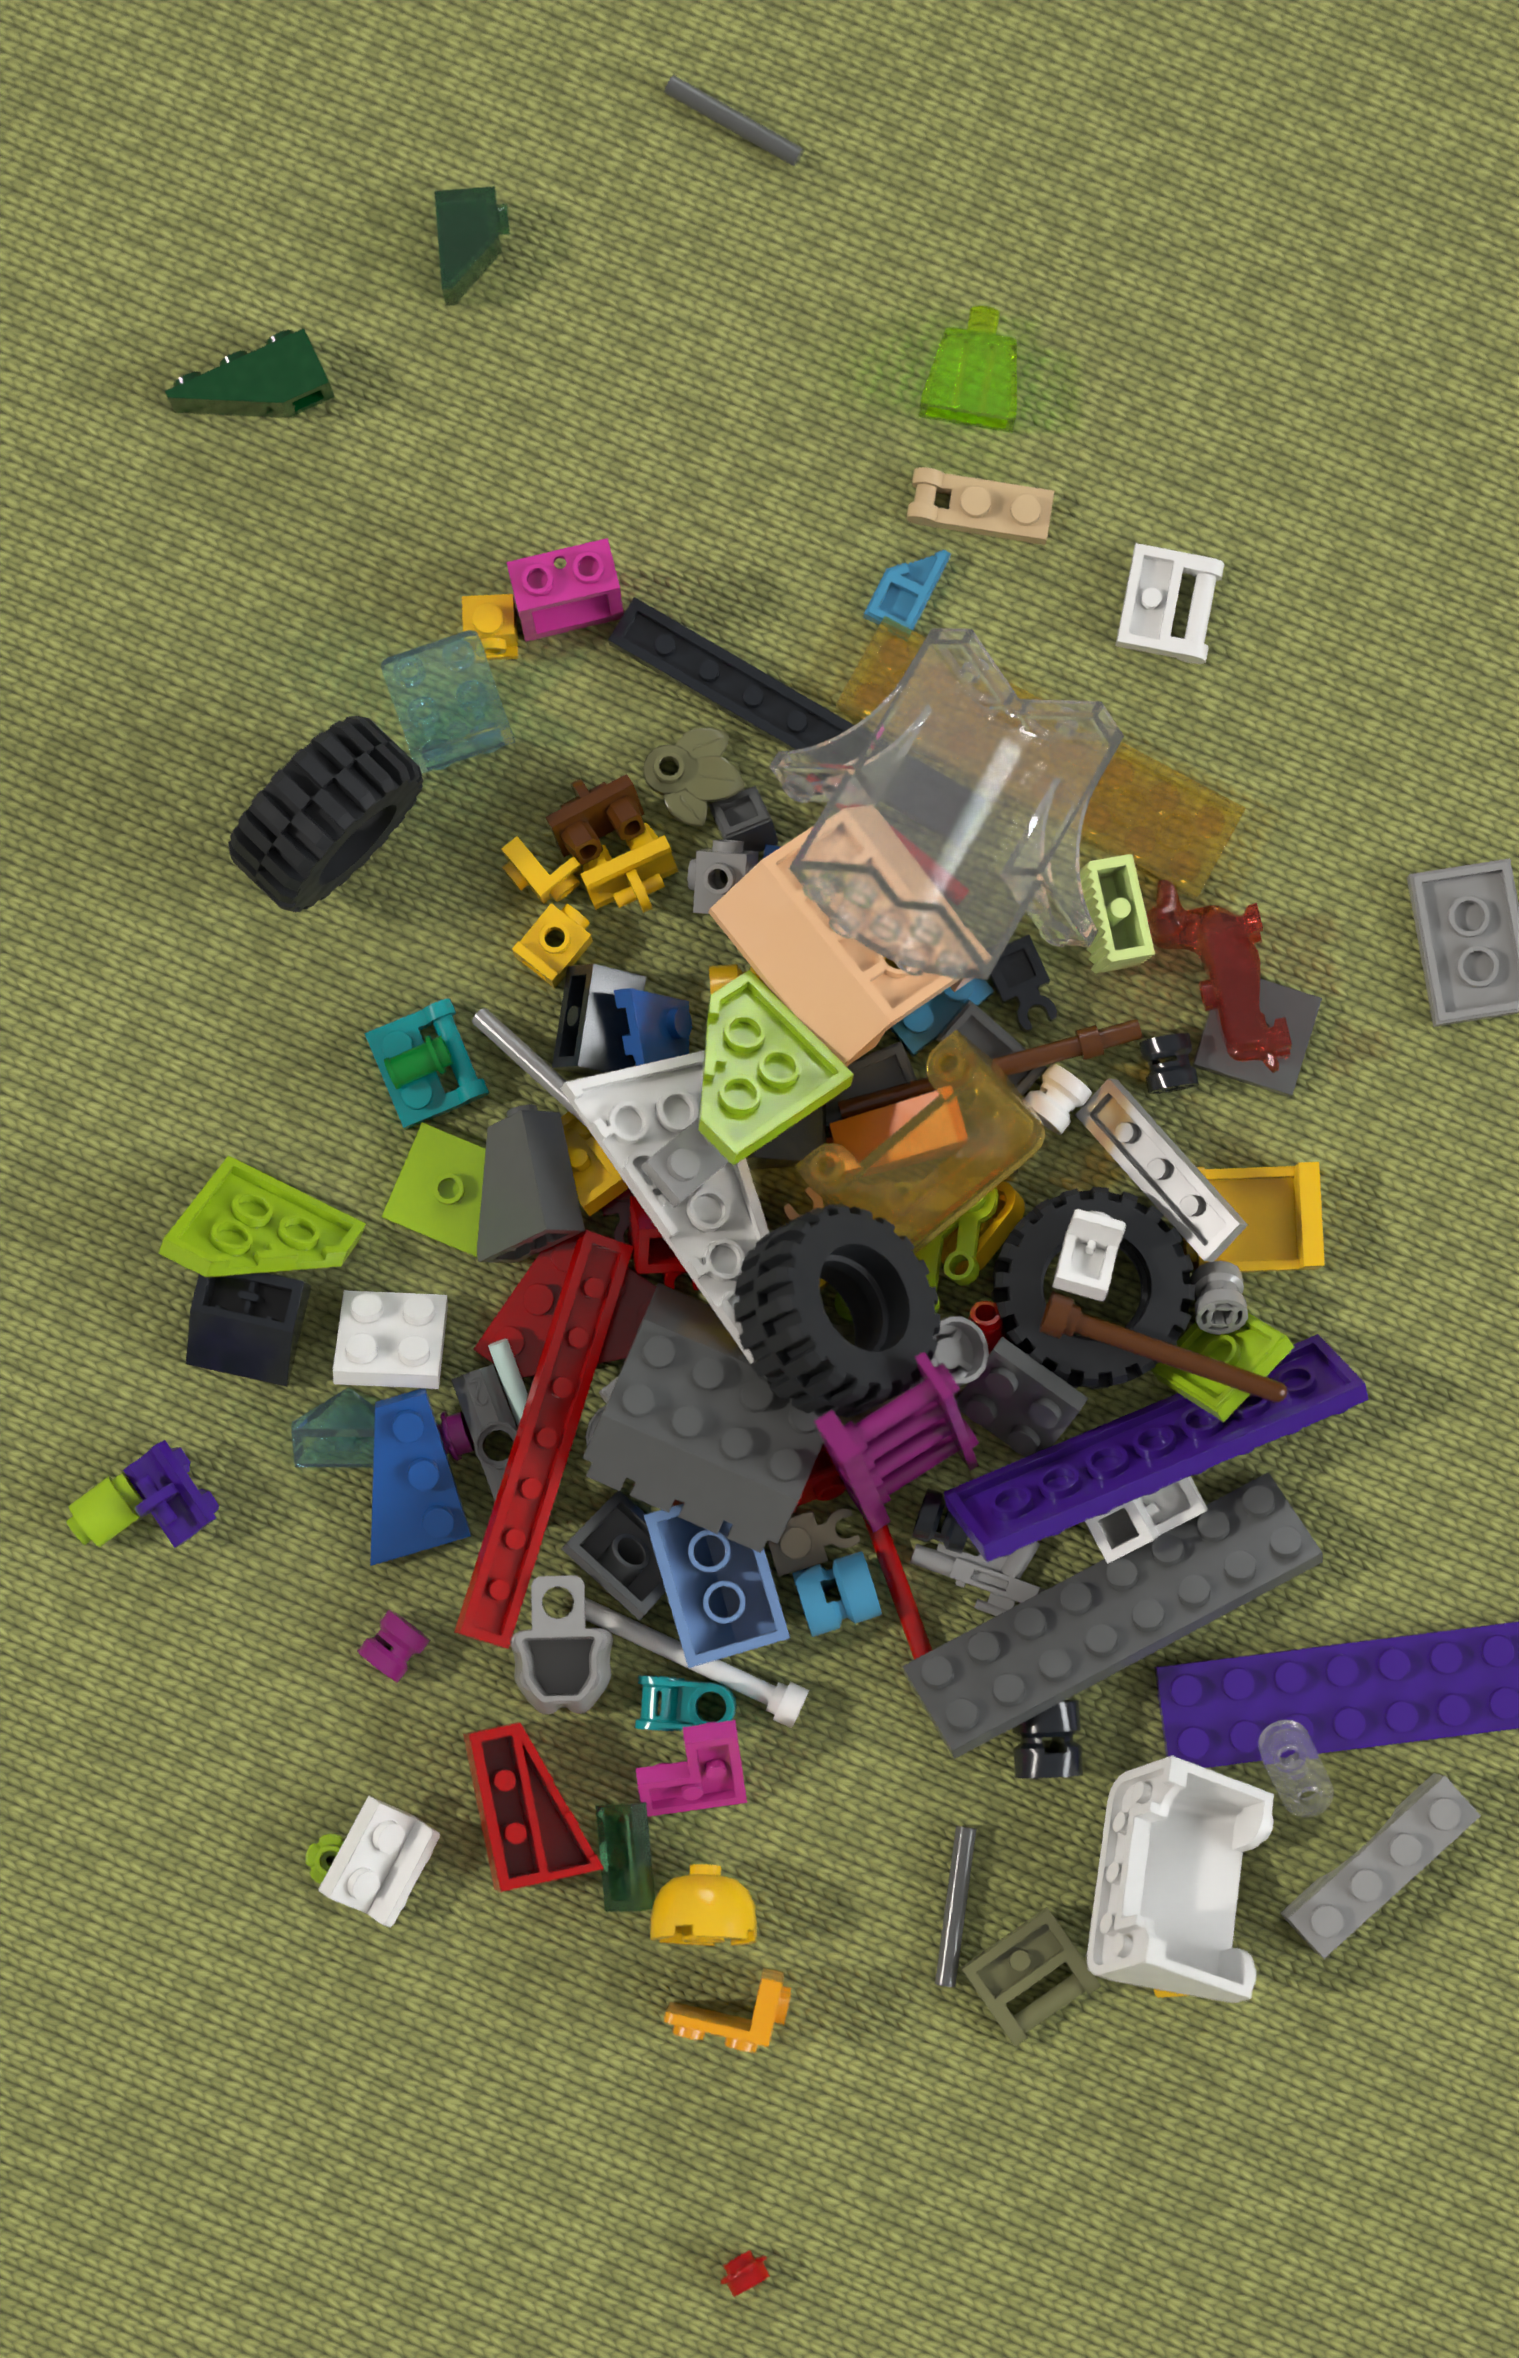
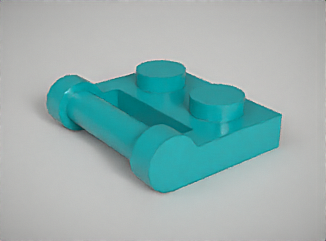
M450 998L432 1003L420 1011L364 1033L405 1130L477 1101L489 1094L485 1080L483 1078L478 1079L454 1022L452 1016L456 1014ZM434 1025L438 1036L443 1037L454 1062L450 1066L459 1087L456 1090L445 1093L437 1072H433L403 1085L400 1089H396L387 1072L384 1059L391 1058L425 1043L420 1030Z

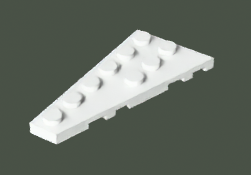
M704 1051L565 1082L560 1089L748 1361L751 1364L755 1362L749 1349L743 1350L739 1335L743 1331L741 1323H735L734 1304L740 1301V1297L734 1295L737 1276L743 1273L741 1266L748 1251L755 1248L756 1242L769 1233L746 1158L734 1166L728 1162L675 1208L640 1168L649 1158L699 1118Z

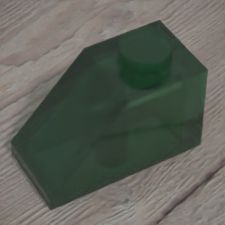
M495 186L434 191L441 286L446 306L456 305L502 253L501 235L510 234L508 204H498Z

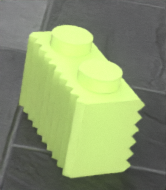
M1133 854L1089 861L1074 874L1070 881L1076 884L1073 891L1079 894L1075 901L1081 904L1077 911L1083 914L1080 921L1085 924L1082 931L1087 933L1084 940L1089 943V946L1086 950L1092 954L1088 960L1094 963L1090 970L1098 974L1139 966L1144 961H1147V959H1150L1152 955H1155Z

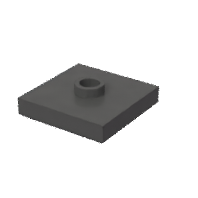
M1224 967L1218 980L1192 1067L1291 1097L1322 998Z

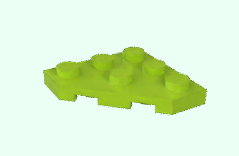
M750 970L711 994L707 1012L698 1130L734 1166L849 1088L854 1076Z
M228 1155L163 1238L158 1254L204 1277L341 1267L361 1239L366 1223Z

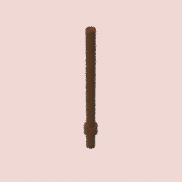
M1134 1019L1098 1029L1096 1025L1075 1030L1076 1036L839 1101L837 1103L841 1118L846 1119L951 1086L956 1091L1078 1056H1082L1083 1060L1104 1055L1103 1049L1142 1039L1141 1028L1138 1020Z

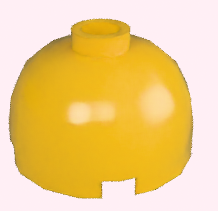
M689 1865V1875L671 1879L660 1889L654 1900L650 1927V1940L652 1941L659 1940L660 1943L715 1946V1943L725 1942V1938H730L731 1946L756 1943L757 1918L754 1901L748 1889L738 1880L721 1876V1866Z

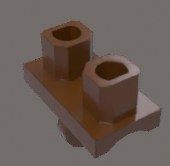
M627 774L608 784L603 782L590 790L587 789L580 778L573 781L571 787L576 797L560 805V810L545 817L563 857L571 854L582 865L600 856V853L603 851L599 840L601 837L616 831L621 840L630 841L643 834L646 830L642 818L645 815L634 784Z

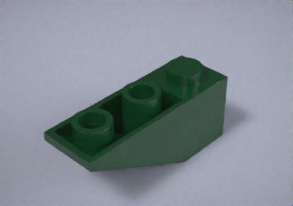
M304 328L296 332L293 330L278 332L266 341L265 346L250 353H247V351L234 352L223 358L219 363V367L203 374L198 371L185 374L173 383L174 387L165 391L175 413L290 418L334 398L330 382Z

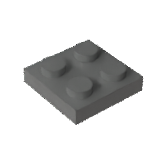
M1002 1337L987 1357L988 1361L985 1370L977 1379L967 1383L955 1401L958 1409L973 1422L984 1427L1018 1454L1027 1457L1053 1446L1080 1412L1088 1398Z

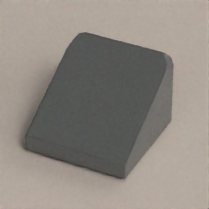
M756 786L745 789L728 799L708 804L722 840L743 841L744 851L761 852L765 850V844L773 846L778 844L773 821Z

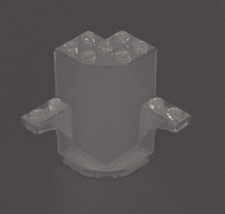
M932 628L898 685L872 713L847 731L825 742L798 750L778 751L769 768L783 785L784 792L794 801L801 803L827 802L826 807L789 869L803 886L805 895L814 901L830 918L829 926L834 932L844 938L857 940L874 952L894 961L901 970L910 975L920 976L923 972L957 980L962 978L987 980L1025 912H1027L1039 929L1040 936L1049 944L1057 947H1065L1066 945L1090 947L1098 933V929L1089 914L1081 885L1079 865L1081 832L1091 796L1124 735L1102 701L1019 699L973 629Z

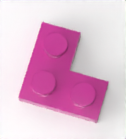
M735 1720L707 1722L702 1725L683 1727L687 1761L659 1763L654 1766L636 1768L643 1817L747 1803Z

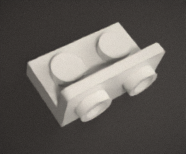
M368 1796L318 1891L334 1901L368 1914L382 1925L392 1927L399 1913L406 1905L408 1896L425 1864L429 1861L433 1849L440 1838V1833L414 1815Z

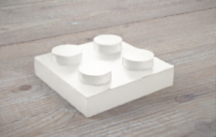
M344 1290L333 1365L334 1384L439 1389L448 1312L447 1295Z

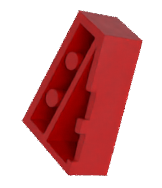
M521 1722L463 1733L494 1890L503 1892L604 1869L598 1856L594 1853L581 1831L575 1816L569 1810L553 1782L552 1776Z

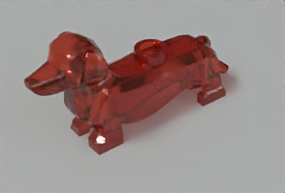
M1168 880L1158 881L1156 906L1148 910L1146 914L1153 944L1158 948L1167 950H1190L1201 958L1207 975V980L1199 981L1203 1006L1206 1012L1215 1010L1222 1040L1228 1055L1233 1060L1241 1062L1261 1060L1272 1073H1275L1279 1070V1062L1276 1058H1290L1292 1042L1285 1017L1275 1019L1273 1027L1268 1028L1265 1015L1260 1011V958L1254 944L1262 942L1260 932L1263 931L1257 903L1248 905L1242 915L1233 914L1219 905L1185 910L1180 903L1175 886Z

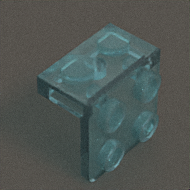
M464 631L393 655L382 661L381 670L403 729L412 760L420 766L422 774L432 770L447 768L452 763L479 754L492 753L502 746L515 742L479 634L476 631Z

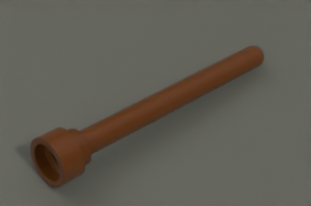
M1052 1292L1045 1308L1039 1328L1041 1333L1058 1339L1061 1338L1062 1334L1072 1337L1076 1333L1272 1402H1281L1287 1396V1388L1282 1382L1081 1313L1082 1307L1074 1305L1073 1298Z

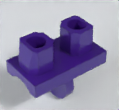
M164 1440L155 1444L147 1453L127 1466L123 1471L143 1500L134 1508L139 1517L142 1518L152 1513L173 1547L176 1548L217 1518L214 1513L219 1509V1504L209 1490L197 1489L187 1474L190 1472L191 1462L181 1447L170 1448Z

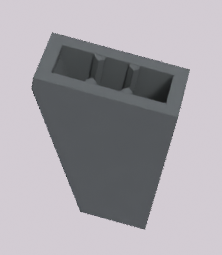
M521 1105L509 1109L506 1112V1118L488 1127L477 1242L478 1262L518 1263L585 1231L560 1112L538 1111L536 1105Z

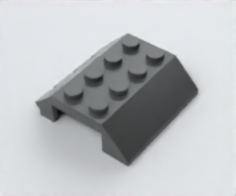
M658 1283L605 1409L584 1452L583 1459L592 1462L586 1477L618 1491L621 1490L625 1479L629 1478L635 1481L630 1496L668 1513L674 1500H679L684 1503L679 1513V1518L716 1534L723 1521H727L732 1524L727 1539L761 1553L767 1540L778 1544L800 1499L823 1444L821 1435L814 1422L820 1417L815 1415L814 1411L807 1414L791 1406V1398L781 1399L769 1389L771 1382L766 1376L759 1377L751 1363L710 1305Z

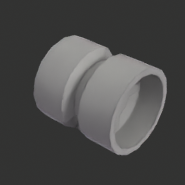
M947 1317L940 1320L939 1334L933 1336L938 1341L931 1363L934 1367L944 1363L958 1386L977 1379L985 1370L988 1361L987 1357L989 1356L988 1343L982 1330L973 1321L964 1317ZM923 1377L919 1382L911 1385L910 1389L923 1382Z

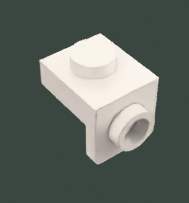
M1076 1209L1065 1234L1052 1287L1104 1302L1126 1224L1112 1219L1102 1212H1087Z

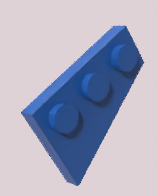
M632 988L614 990L617 1008L626 1007L630 1034L622 1036L625 1055H633L636 1066L689 1054V1035L692 1030L689 1001Z

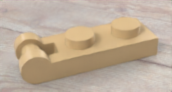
M919 467L914 469L912 486L916 488L914 502L908 504L907 521L917 525L1046 545L1055 491L947 474L933 468ZM936 493L951 495L949 509L939 508L934 505Z

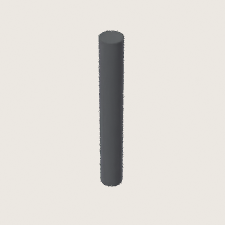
M673 75L669 79L664 93L786 163L795 167L804 152L802 147L677 76Z
M956 1826L935 1978L936 1985L945 1987H956L977 1830L972 1827Z

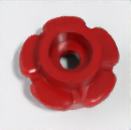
M748 2250L725 2263L723 2267L727 2275L720 2280L721 2285L727 2284L732 2296L735 2297L770 2277L763 2263L767 2257L761 2255L755 2258L751 2250Z

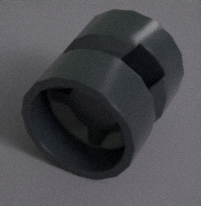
M1064 1700L1012 1728L1013 1733L1021 1737V1743L1013 1748L1015 1778H1059L1083 1775L1081 1745L1073 1741V1735L1081 1730L1079 1700ZM1052 1737L1050 1751H1045L1042 1738Z

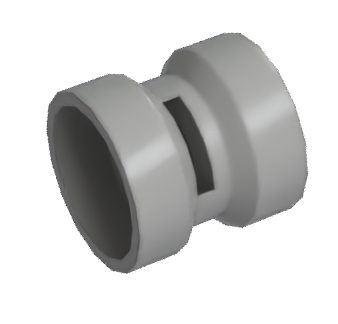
M1214 1261L1203 1264L1194 1270L1190 1278L1191 1284L1195 1285L1196 1323L1200 1329L1207 1333L1218 1335L1228 1334L1241 1328L1248 1319L1246 1299L1242 1295L1244 1291L1243 1278L1238 1266L1230 1262Z

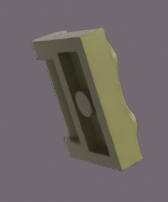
M1048 1907L961 1967L1015 2047L1028 2039L1026 2035L1028 2031L1085 1991L1090 1995L1102 1987L1095 1975L1089 1971L1088 1965ZM1066 1962L1073 1972L1071 1976L1014 2016L1011 2014L1005 2004Z

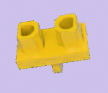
M644 823L646 830L643 834L630 841L625 840L630 850L629 852L612 859L606 846L602 845L603 851L600 853V856L583 865L584 872L580 875L595 910L614 901L618 908H621L636 900L643 913L653 909L648 895L665 887L662 879L679 872L665 835L658 837L647 823Z

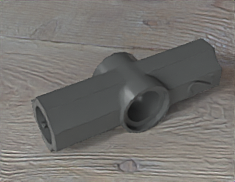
M492 1364L451 1379L474 1442L475 1453L481 1462L495 1501L509 1457L504 1461L493 1460L485 1451V1441L489 1434L501 1430L508 1433L514 1443L518 1429L495 1365Z

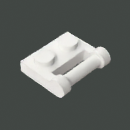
M1136 543L1116 646L1174 657L1187 663H1206L1209 647L1204 642L1216 581L1222 579L1224 562L1215 558ZM1182 573L1196 577L1184 639L1170 636Z

